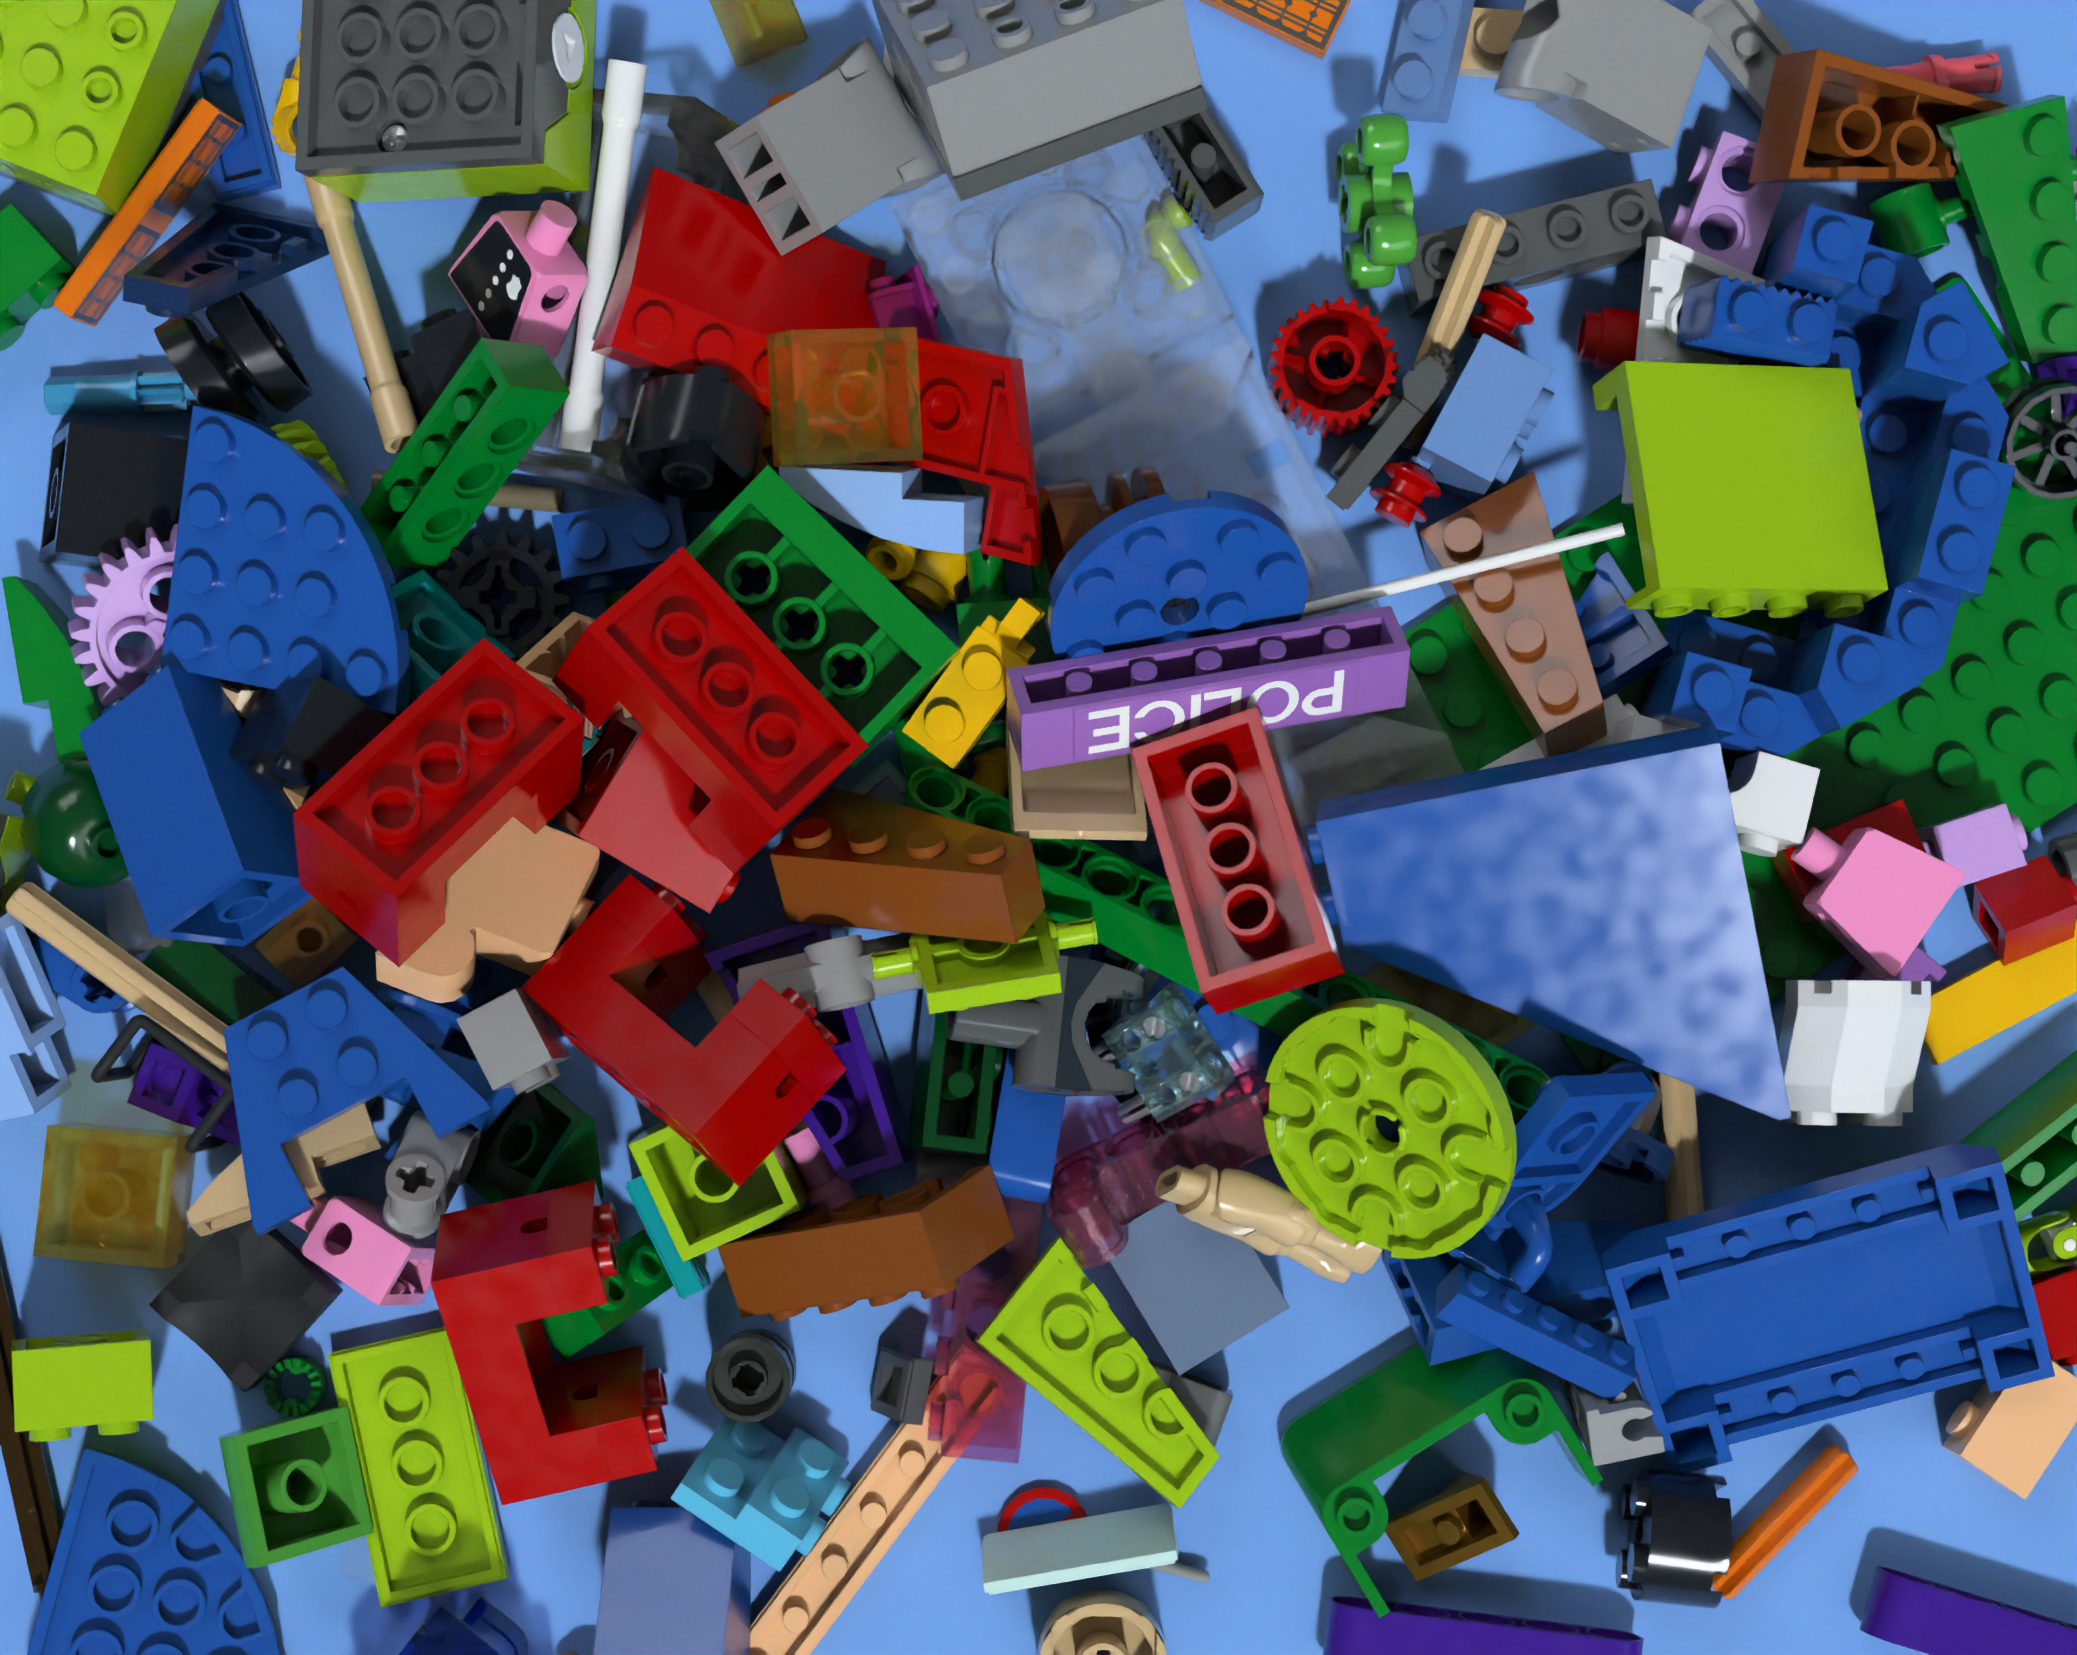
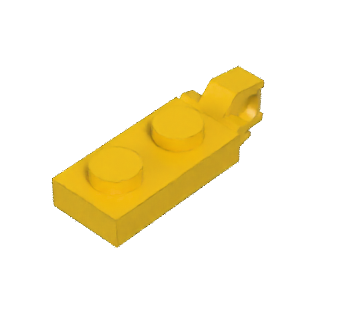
M1020 597L1002 622L989 615L981 626H977L961 647L960 653L948 665L904 726L902 732L952 769H958L1007 701L1006 669L1033 665L1030 661L1038 649L1027 642V639L1046 613L1028 599Z

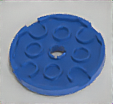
M1208 490L1207 498L1173 502L1169 493L1137 502L1114 513L1088 531L1069 550L1059 564L1048 588L1051 600L1048 619H1045L1046 630L1055 657L1059 661L1300 621L1307 600L1308 574L1304 559L1292 532L1285 522L1265 505L1245 496L1225 491ZM1177 597L1188 599L1190 607L1186 609L1183 605L1173 608H1165L1163 606L1170 599Z

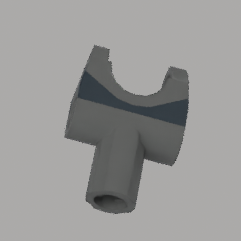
M1059 955L1057 962L1061 976L1062 993L1039 996L1029 1000H1015L972 1007L961 1011H947L945 1013L946 1039L1015 1049L1012 1087L1016 1089L1059 1096H1110L1134 1092L1136 1074L1126 1070L1115 1069L1114 1063L1102 1060L1092 1051L1086 1039L1085 1031L1088 1013L1095 1003L1106 1002L1107 998L1120 1000L1143 998L1145 979L1134 972L1091 959Z

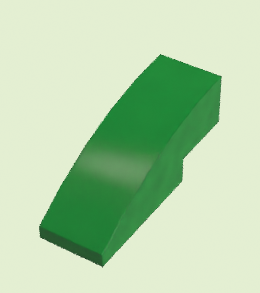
M17 576L2 578L23 704L42 709L50 708L59 762L69 759H75L77 762L88 760L79 733L101 716V712L110 704L104 706L100 702L97 693L100 684L93 686L85 685L81 670L87 664H76L70 648L80 641L70 637L67 622L70 620L61 608L37 583Z

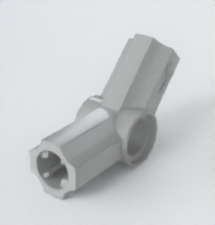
M905 932L864 941L861 935L834 938L804 947L805 953L739 968L738 983L736 984L739 1000L760 978L780 994L787 987L792 988L814 1009H817L818 1013L863 1005L875 1001V997L924 989L915 979L914 973L881 978L876 981L873 976L870 952L875 953L909 947L912 933Z

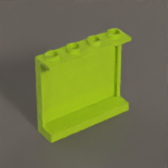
M1624 361L1592 385L1596 410L1619 411L1646 587L1625 600L1627 609H1653L1654 616L1659 618L1682 616L1692 612L1694 609L1711 610L1712 616L1716 618L1740 616L1751 610H1768V615L1772 618L1792 617L1805 613L1808 610H1824V616L1827 618H1843L1861 613L1864 610L1863 603L1888 590L1850 369Z

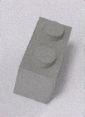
M515 988L456 1019L493 1091L512 1087L516 1095L525 1091L529 1093L560 1077L562 1074L557 1064L572 1057L556 1026L521 988Z

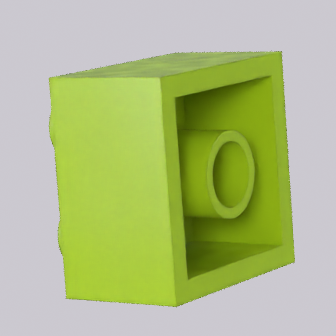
M664 1122L640 1132L628 1144L682 1262L801 1210L807 1201L805 1195L807 1189L792 1157L782 1142L777 1145L740 1187Z
M146 1329L12 1340L15 1432L29 1431V1441L43 1442L67 1439L71 1437L70 1427L97 1425L99 1435L130 1434L139 1431V1421L154 1420L151 1340Z

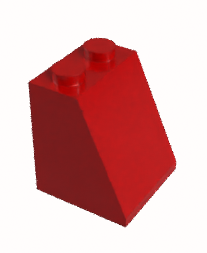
M623 709L617 711L581 769L580 792L554 818L577 836L709 914L716 902L721 904L730 897L739 882L741 871L738 870L733 874L689 827L691 822L707 806L711 799L633 716L625 718Z

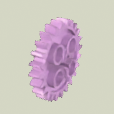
M174 524L170 540L160 542L157 533L152 527L146 528V546L139 549L128 538H121V547L125 556L118 561L112 556L101 552L98 557L105 574L101 577L95 574L83 573L81 576L84 588L91 596H72L71 598L73 611L83 617L67 622L70 637L80 641L70 647L76 664H87L81 670L86 686L100 684L97 693L100 702L104 706L119 698L120 701L145 683V679L149 675L145 671L152 668L159 659L160 665L157 669L161 668L170 595L157 596L150 591L157 581L172 577L178 524ZM131 631H140L148 635L146 640L135 648L125 649L116 645L117 641L124 634Z

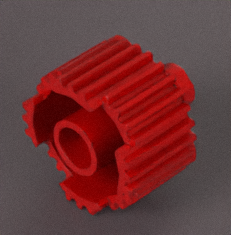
M1338 297L1336 303L1331 304L1328 300H1323L1320 308L1311 303L1307 313L1299 309L1294 319L1289 317L1285 322V326H1280L1266 367V372L1269 373L1266 384L1271 387L1269 396L1276 412L1285 416L1284 420L1286 422L1294 419L1296 421L1295 429L1299 430L1305 426L1307 427L1308 435H1312L1317 430L1320 432L1321 438H1326L1328 432H1332L1335 438L1340 437V435L1349 436L1366 427L1368 420L1375 415L1391 394L1397 380L1395 376L1399 370V364L1396 363L1398 353L1391 351L1395 344L1394 339H1386L1389 329L1387 326L1378 327L1380 318L1378 316L1372 317L1369 314L1370 307L1368 305L1360 309L1357 307V300L1353 299L1348 305L1344 303L1343 297ZM1327 357L1340 360L1339 371L1347 376L1344 378L1338 376L1337 379L1326 378L1323 376V370L1316 366V362L1324 366Z

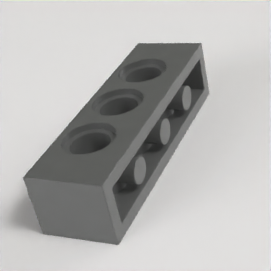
M1652 179L1502 215L1506 219V227L1481 289L1492 291L1495 285H1502L1515 291H1520L1644 260L1647 237L1662 236L1667 238ZM1468 224L1417 236V251L1414 260L1407 264L1397 265L1410 318L1434 312Z

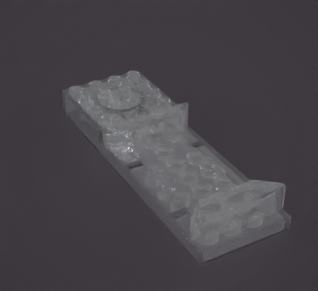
M1143 134L964 201H960L945 173L889 203L958 344L1022 359L1038 492H1040V488L1044 485L1085 478L1095 494L1098 505L1105 504L1104 495L1106 476L1108 474L1120 471L1126 478L1130 489L1132 471L1135 468L1152 465L1158 472L1165 493H1169L1172 502L1207 498L1208 490L1235 493L1253 499L1276 513L1292 532L1304 559L1308 574L1306 603L1371 587L1254 357L1247 337L1243 335L1233 312ZM1281 439L1291 461L1256 479L1246 456ZM1177 598L1173 601H1167L1163 607L1173 608L1183 605L1188 609L1190 606L1188 599ZM1377 599L1302 617L1300 621L1380 608L1381 606ZM1410 664L1405 707L1270 729L1308 854L1311 852L1307 836V826L1316 824L1318 802L1465 773L1452 748L1453 745L1447 733H1444Z

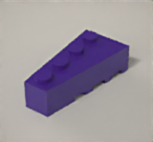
M798 922L703 955L713 972L720 976L734 999L732 1003L735 1006L739 1002L736 986L739 968L805 953L804 947L845 937L846 934L843 926ZM868 1003L851 1008L818 1013L814 1018L837 1038L838 1042L832 1050L847 1070L809 1110L803 1119L842 1183L915 1158V1152L907 1151L908 1128Z

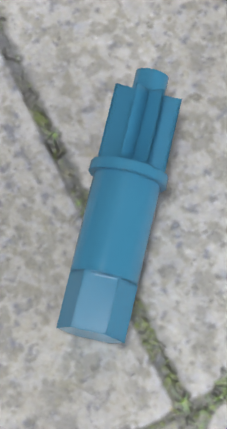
M136 370L132 374L49 377L43 385L44 405L50 415L135 412L137 415H144L155 412L187 411V407H191L190 400H197L177 370L150 372Z

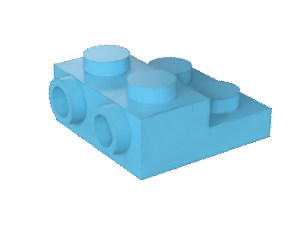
M725 1417L670 1499L780 1572L795 1550L807 1556L824 1531L828 1522L817 1515L822 1511L830 1517L851 1486L850 1482L841 1477L849 1461L797 1426L785 1442L758 1422H738Z

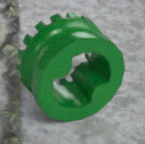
M305 1355L291 1356L276 1363L267 1372L268 1376L264 1381V1395L266 1394L268 1398V1405H272L276 1412L283 1413L282 1415L300 1416L317 1407L324 1399L328 1389V1379L323 1366L314 1358ZM287 1369L294 1375L303 1372L309 1374L308 1378L312 1380L311 1386H313V1390H311V1395L306 1402L299 1395L289 1399L284 1396L281 1390V1378Z

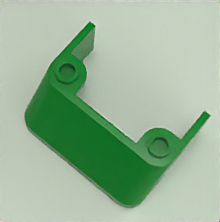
M1417 1341L1295 1416L1283 1429L1280 1438V1450L1286 1465L1379 1619L1391 1611L1357 1556L1359 1552L1380 1539L1388 1524L1386 1502L1373 1481L1485 1412L1495 1430L1504 1439L1519 1445L1533 1444L1553 1434L1570 1464L1582 1478L1592 1486L1604 1480L1596 1466H1593L1590 1456L1552 1394L1528 1361L1501 1348H1496L1429 1366Z

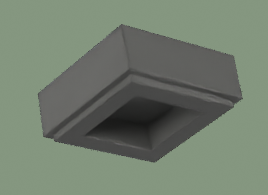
M882 1346L870 1404L871 1410L904 1424L922 1425L934 1361L901 1348Z

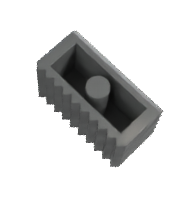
M1207 105L1208 110L1144 133L1143 145L1151 146L1150 155L1157 157L1156 166L1164 167L1163 176L1171 178L1170 187L1178 188L1177 197L1185 199L1183 208L1191 209L1190 218L1198 220L1197 229L1205 230L1203 239L1213 241L1255 215L1260 210L1264 192Z

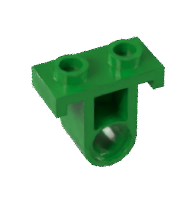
M644 1229L615 1248L619 1273L609 1277L608 1304L541 1319L546 1336L563 1361L615 1328L673 1287L669 1275Z

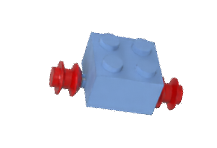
M1495 285L1492 291L1481 289L1477 300L1482 304L1483 308L1479 315L1470 316L1466 326V330L1473 339L1470 346L1474 351L1418 456L1411 455L1408 461L1387 462L1383 465L1384 471L1391 479L1386 488H1371L1369 493L1378 502L1375 511L1385 519L1402 527H1409L1412 520L1425 523L1428 517L1420 508V505L1425 497H1440L1441 490L1439 487L1470 503H1474L1482 499L1487 490L1493 493L1501 489L1512 474L1524 451L1523 448L1513 444L1517 435L1525 440L1529 439L1554 395V392L1544 388L1553 369L1518 351L1521 343L1513 332L1517 325H1532L1534 317L1526 309L1529 304L1528 300L1513 289L1502 285Z

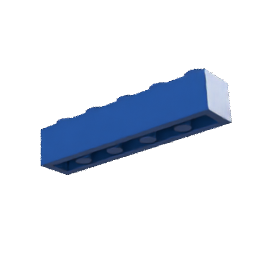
M1458 1263L1437 1286L1436 1318L1612 1402L1635 1380V1348L1592 1328L1586 1323L1563 1314L1551 1306L1526 1296L1516 1289L1489 1278L1479 1271Z

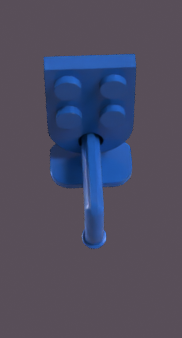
M1605 1072L1595 1075H1558L1545 1082L1534 1096L1536 1102L1520 1122L1515 1124L1517 1161L1510 1191L1495 1216L1479 1232L1461 1246L1447 1253L1471 1268L1485 1274L1487 1277L1516 1289L1522 1294H1526L1544 1273L1552 1257L1553 1240L1546 1213L1567 1199L1585 1181L1658 1091L1643 1072L1613 1074ZM1398 1128L1393 1134L1391 1142L1399 1143Z

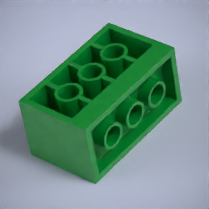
M769 465L748 484L686 549L869 745L851 764L854 768L933 688L951 661L960 653L959 647ZM765 571L770 573L765 580L769 587L764 593L759 595L753 592L747 597L742 595L747 589L744 580L751 573L760 575ZM811 616L817 618L813 624L817 633L812 639L807 641L800 638L795 642L789 641L794 632L790 624L796 618L800 617L803 620ZM860 660L865 663L860 670L864 678L861 684L855 687L848 683L842 688L835 685L840 677L836 668L842 662L846 661L852 665Z

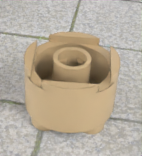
M1111 1589L1087 1590L1057 1604L1043 1626L1037 1655H1097L1099 1650H1108L1110 1655H1167L1162 1630L1148 1606L1126 1593Z

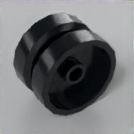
M244 291L203 308L207 319L218 335L216 337L193 314L169 318L154 329L156 337L167 357L202 406L235 413L267 426L266 413L252 390L253 386L271 406L284 413H287L314 394L309 382L293 359L295 356L280 332L267 315L255 306Z

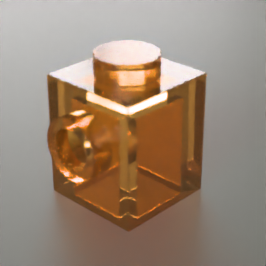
M312 898L274 925L254 946L299 990L314 980L347 950L360 935L318 900Z

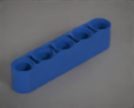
M1091 945L1061 949L1059 954L1089 959ZM1007 1048L987 1165L991 1164L1001 1196L1047 1204L1066 1096L1037 1093L1012 1087L1015 1049Z

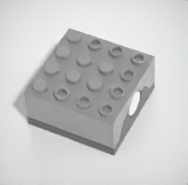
M872 0L897 84L960 201L1208 110L1182 0Z

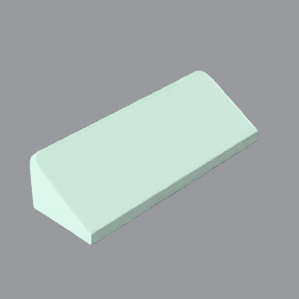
M1164 1503L989 1533L983 1537L982 1541L984 1591L992 1595L1174 1564L1178 1560L1179 1544L1172 1508L1169 1504Z

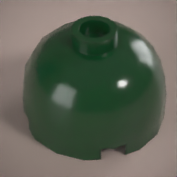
M75 759L61 761L41 774L25 795L21 812L24 814L22 824L24 834L21 832L22 842L43 871L71 887L97 889L119 883L128 877L127 867L89 761L77 762Z

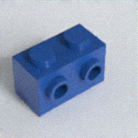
M672 495L665 496L664 504L649 498L551 516L562 579L573 589L581 588L582 594L612 591L619 588V580L642 576L645 578L682 546L687 549L693 542L685 502L682 498Z

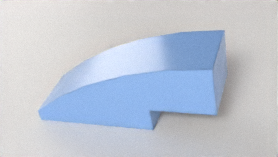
M804 461L779 467V476L806 501L845 524L874 536L922 550L962 555L981 548L984 496L922 493L923 469Z
M6 910L0 913V1122L36 1114L73 1087L50 1037L66 1026L67 1023L24 925L9 915Z

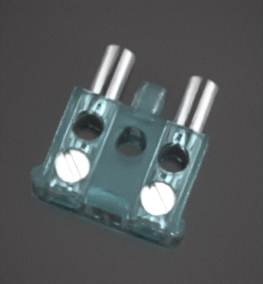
M1169 983L1151 1001L1121 1017L1101 1035L1104 1040L1091 1046L1092 1051L1097 1055L1110 1049L1099 1057L1108 1062L1117 1059L1121 1065L1118 1069L1136 1074L1135 1089L1139 1094L1124 1101L1117 1107L1118 1116L1129 1112L1121 1119L1125 1124H1131L1150 1113L1158 1123L1205 1097L1213 1101L1235 1079L1234 1070L1180 986H1177L1175 983Z

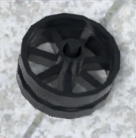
M2058 376L2034 379L2014 390L2003 402L2002 405L2009 416L1998 457V462L2016 466L2014 461L2040 452L2030 479L2025 478L2016 466L2013 481L2029 493L2051 500L2077 496V462L2074 459L2077 456V432L2074 431L2077 428V406L2062 420L2060 394L2064 393L2077 394V382ZM2046 399V416H2040L2034 420L2026 415L2035 404ZM2019 423L2029 428L2028 436L2030 440L2013 446L2015 433ZM2054 459L2060 460L2068 474L2058 480L2045 482Z

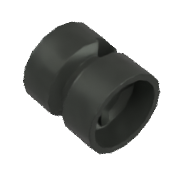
M746 1329L732 1335L712 1356L706 1371V1390L712 1404L725 1417L738 1422H758L772 1416L785 1402L791 1392L796 1379V1359L790 1346L778 1334L766 1329Z

